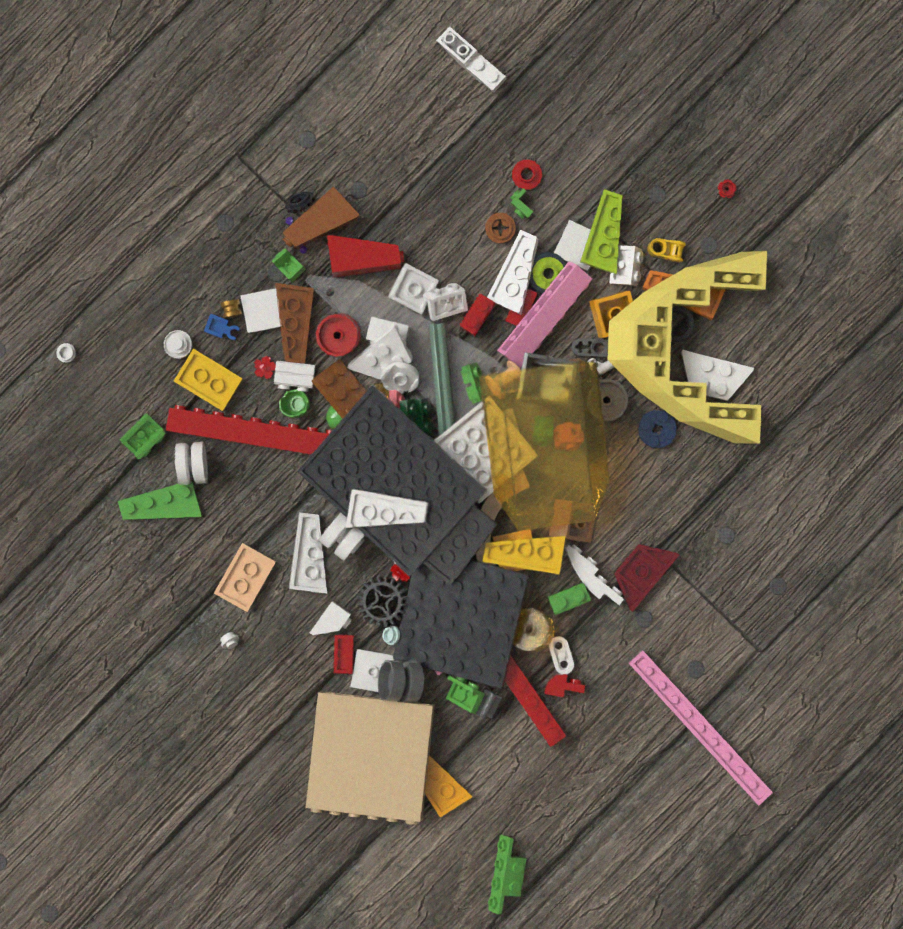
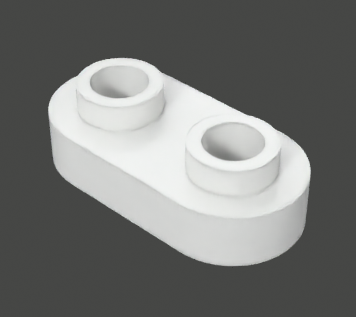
M556 636L549 643L555 669L560 674H568L574 668L570 648L565 638ZM557 642L562 643L561 649L555 648ZM562 661H567L568 665L567 667L562 668L560 666V663Z

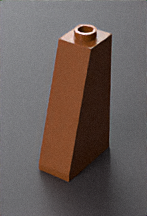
M333 186L282 232L285 237L282 240L289 248L293 246L295 249H298L359 219V214Z

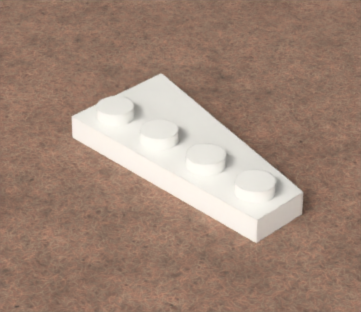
M520 230L487 297L496 304L520 315L522 314L539 239L536 236Z
M352 489L346 528L426 522L429 502Z
M299 512L289 589L327 594L322 543L318 541L321 537L319 515Z

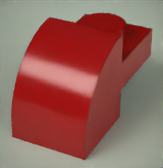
M558 673L547 681L544 694L564 697L565 690L584 693L585 685L581 684L582 680L570 678V681H567L568 674Z

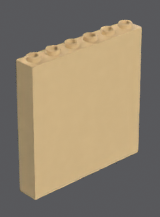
M324 691L318 692L306 808H310L311 812L322 813V810H327L332 815H341V812L349 813L348 816L350 817L367 815L368 819L379 820V817H384L389 822H398V819L406 820L407 824L421 822L423 818L435 704L401 702L400 700L397 702L383 701L381 698Z

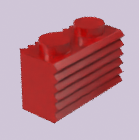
M478 294L474 304L466 313V317L460 323V328L475 337L493 309L495 302L482 294Z

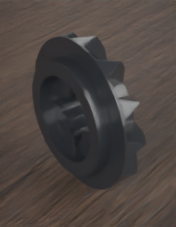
M299 192L291 196L285 204L288 213L302 212V210L312 206L315 200L313 193Z

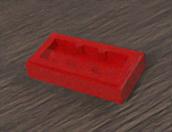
M527 289L522 314L520 315L510 310L505 322L517 326L531 309L537 292Z
M335 634L333 673L353 674L354 635Z

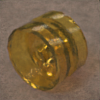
M533 608L522 609L514 645L529 652H538L545 649L554 637L552 619L546 613Z

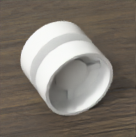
M340 513L318 541L327 548L338 542L339 545L334 554L344 561L350 553L353 555L364 542L363 537L365 535L357 527L352 529L350 527L346 528L347 518Z

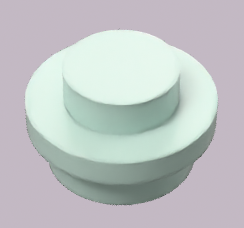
M396 626L385 628L382 634L383 640L389 645H395L400 638L399 629Z

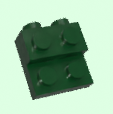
M428 398L400 400V410L430 436L431 423L429 422V413L431 407Z

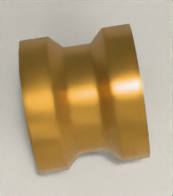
M239 299L220 303L224 309V319L242 315V311L239 310L238 306L240 304Z

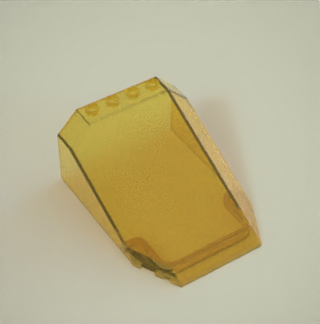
M597 361L560 364L479 376L494 496L517 530L595 521L609 483Z

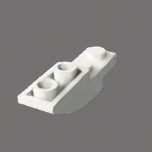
M450 26L437 39V42L465 70L493 93L507 79L504 74L481 56L471 44Z
M574 544L572 547L567 545L565 548L570 563L577 576L590 592L598 599L603 594H606L620 605L624 600L621 597L623 593L616 587L609 588L606 585L608 581L601 575L595 576V573L599 570L596 567L598 563L589 556L587 559L581 555L583 551Z

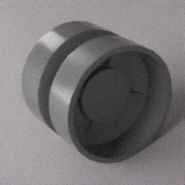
M385 660L380 667L378 675L380 698L383 701L418 702L424 686V673L421 664L418 662L401 663L400 661Z

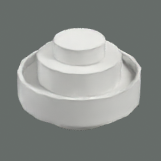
M175 330L165 337L164 349L173 358H184L191 352L192 340L186 332Z

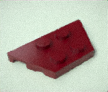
M638 544L614 572L627 605L632 612L677 559L678 553Z

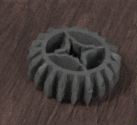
M378 575V582H375L371 577L370 582L372 584L369 585L367 582H364L363 584L367 589L360 588L359 591L364 594L363 596L357 595L356 597L357 599H362V602L356 605L358 607L363 606V609L358 612L359 614L366 612L363 619L366 620L370 617L369 624L371 625L374 620L377 621V627L380 626V621H383L384 627H387L388 620L394 625L393 618L401 620L398 613L405 614L401 607H407L406 603H402V600H407V596H402L401 594L406 592V589L404 588L399 591L398 588L402 584L399 582L395 586L393 584L395 578H392L391 582H387V575H385L384 581H381V576ZM378 586H388L395 592L385 595ZM373 588L376 600L367 605V595ZM377 592H379L380 596H383V598L384 596L386 598L391 596V598H389L385 602V607L378 604L373 606L379 601V595ZM398 597V607L394 613H391L389 602ZM381 608L386 617L376 616L370 610Z

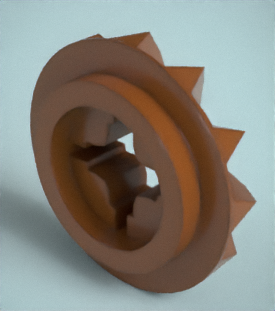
M506 213L491 215L485 224L487 237L493 242L500 244L508 242L515 234V222ZM499 220H501L502 226L509 227V229L503 230L501 236L498 230L492 229L498 227Z

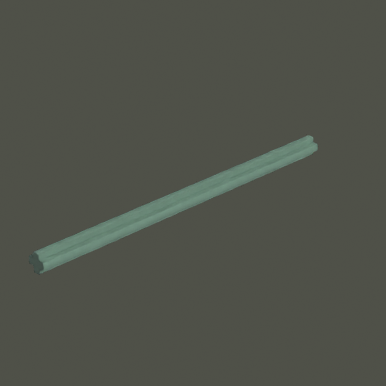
M445 323L429 325L439 436L454 424Z

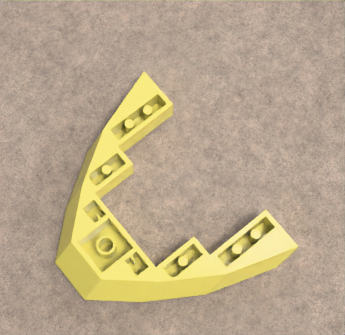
M767 251L740 252L686 267L643 292L609 321L608 361L641 394L678 421L732 443L760 444L761 405L706 402L707 383L669 381L672 305L690 307L710 306V288L745 291L765 290Z

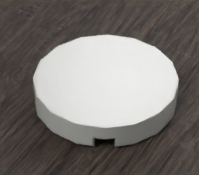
M396 362L389 364L381 373V382L385 389L389 391L397 390L401 394H404V391H408L409 393L416 389L419 384L418 370L408 363Z

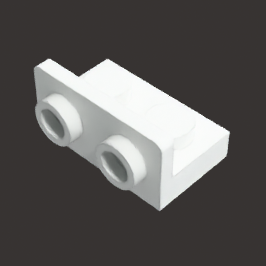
M618 245L617 274H610L609 283L638 287V282L641 280L640 264L643 262L642 249L636 246Z
M451 283L444 288L431 289L423 294L424 299L428 302L429 315L432 321L468 311L465 289L459 284Z

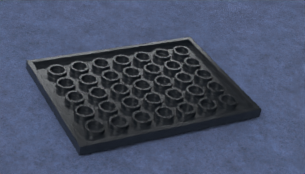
M374 385L367 390L297 471L346 518L348 517L352 489L429 502L426 522L357 527L408 576H411L487 491L481 483Z

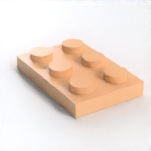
M242 543L214 594L248 612L276 561Z

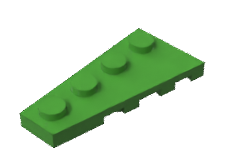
M191 481L190 485L176 484L118 501L123 520L203 517L193 481Z

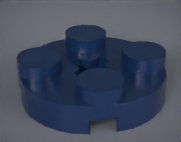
M650 411L643 415L639 422V438L649 447H665L676 436V423L673 417L665 411ZM654 424L662 426L661 434L658 435L656 432H652Z

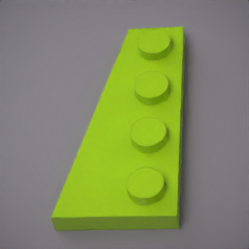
M603 190L580 263L615 275L617 274L622 195Z

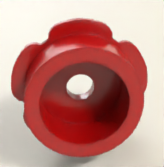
M729 179L720 182L718 185L719 195L723 198L733 197L734 192L737 190L736 184Z

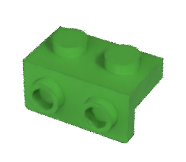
M146 413L120 441L139 460L147 456L151 448L163 440L166 432Z
M449 675L447 679L451 680L453 684L446 699L468 712L476 714L485 693L479 690L480 686L472 682L467 684V679L458 676L455 678Z

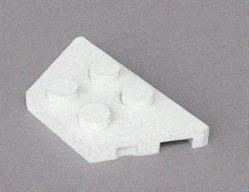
M395 323L349 362L347 368L381 380V373L387 365L396 362L409 364L413 356L406 346L407 343L404 337L401 338L398 331L399 327Z
M686 350L681 351L688 382L707 383L706 396L728 401L754 370L752 367Z

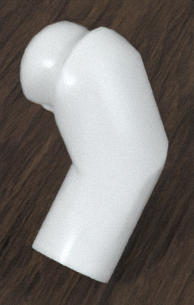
M591 358L587 362V368L599 375L615 368L609 361L601 363Z

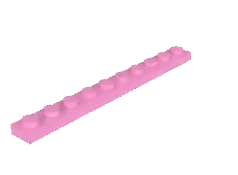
M643 650L629 662L630 666L758 806L773 793Z

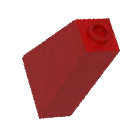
M333 235L327 236L333 278L401 269V263L404 262L403 251H399L398 245Z

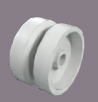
M193 442L191 453L187 443L176 444L175 468L179 485H190L192 472L196 484L207 483L208 466L204 442Z

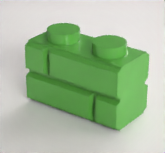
M583 582L547 596L555 615L591 601Z

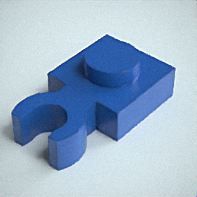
M210 314L204 332L219 338H223L224 334H227L229 339L236 340L237 338L231 335V331H240V328L235 325L229 327L227 326L229 320Z

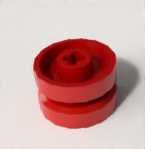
M344 313L333 314L324 318L316 331V340L320 349L327 355L335 357L344 356L354 351L359 345L362 336L361 327L357 320ZM336 332L341 333V337L339 339L337 338L338 334H336Z

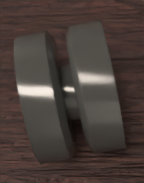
M602 379L595 382L587 391L585 405L589 415L601 422H612L620 418L628 404V395L625 388L619 382L611 379ZM604 397L610 398L609 404L603 402Z

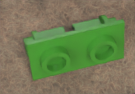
M477 363L461 367L462 371L460 372L464 384L471 382L472 385L466 388L469 401H472V404L483 401L488 397V390L482 380L481 368Z

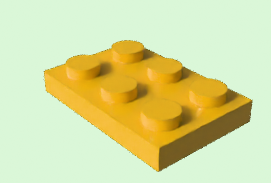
M193 349L174 382L221 411H224L243 378Z

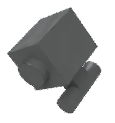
M484 688L483 693L485 695L476 715L487 719V717H493L502 696Z

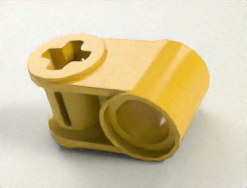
M656 238L648 244L647 251L652 257L673 262H683L681 257L686 243ZM654 243L661 245L662 250L660 253L653 250Z

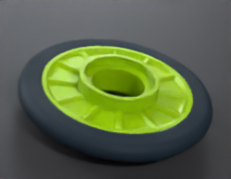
M551 252L536 256L529 280L531 286L543 294L566 266V261L558 254ZM546 268H551L554 272L553 277L550 279H546L543 275Z

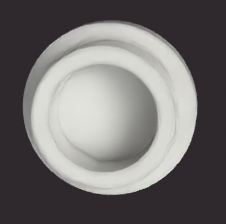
M65 343L57 348L56 354L60 361L68 363L74 360L76 350L71 344Z
M234 632L225 634L220 639L222 648H234L238 644L239 637Z

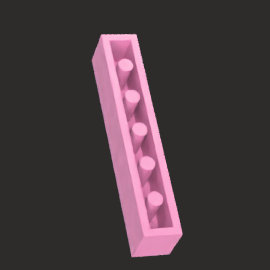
M569 261L497 351L521 368L524 353H533L541 346V342L553 331V327L565 316V312L569 307L575 304L581 292L587 289L592 278L578 265Z

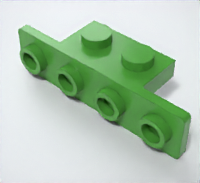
M500 835L497 845L498 852L494 864V877L491 882L492 889L488 901V910L496 914H502L504 896L521 897L526 858L511 856L513 838L506 835Z

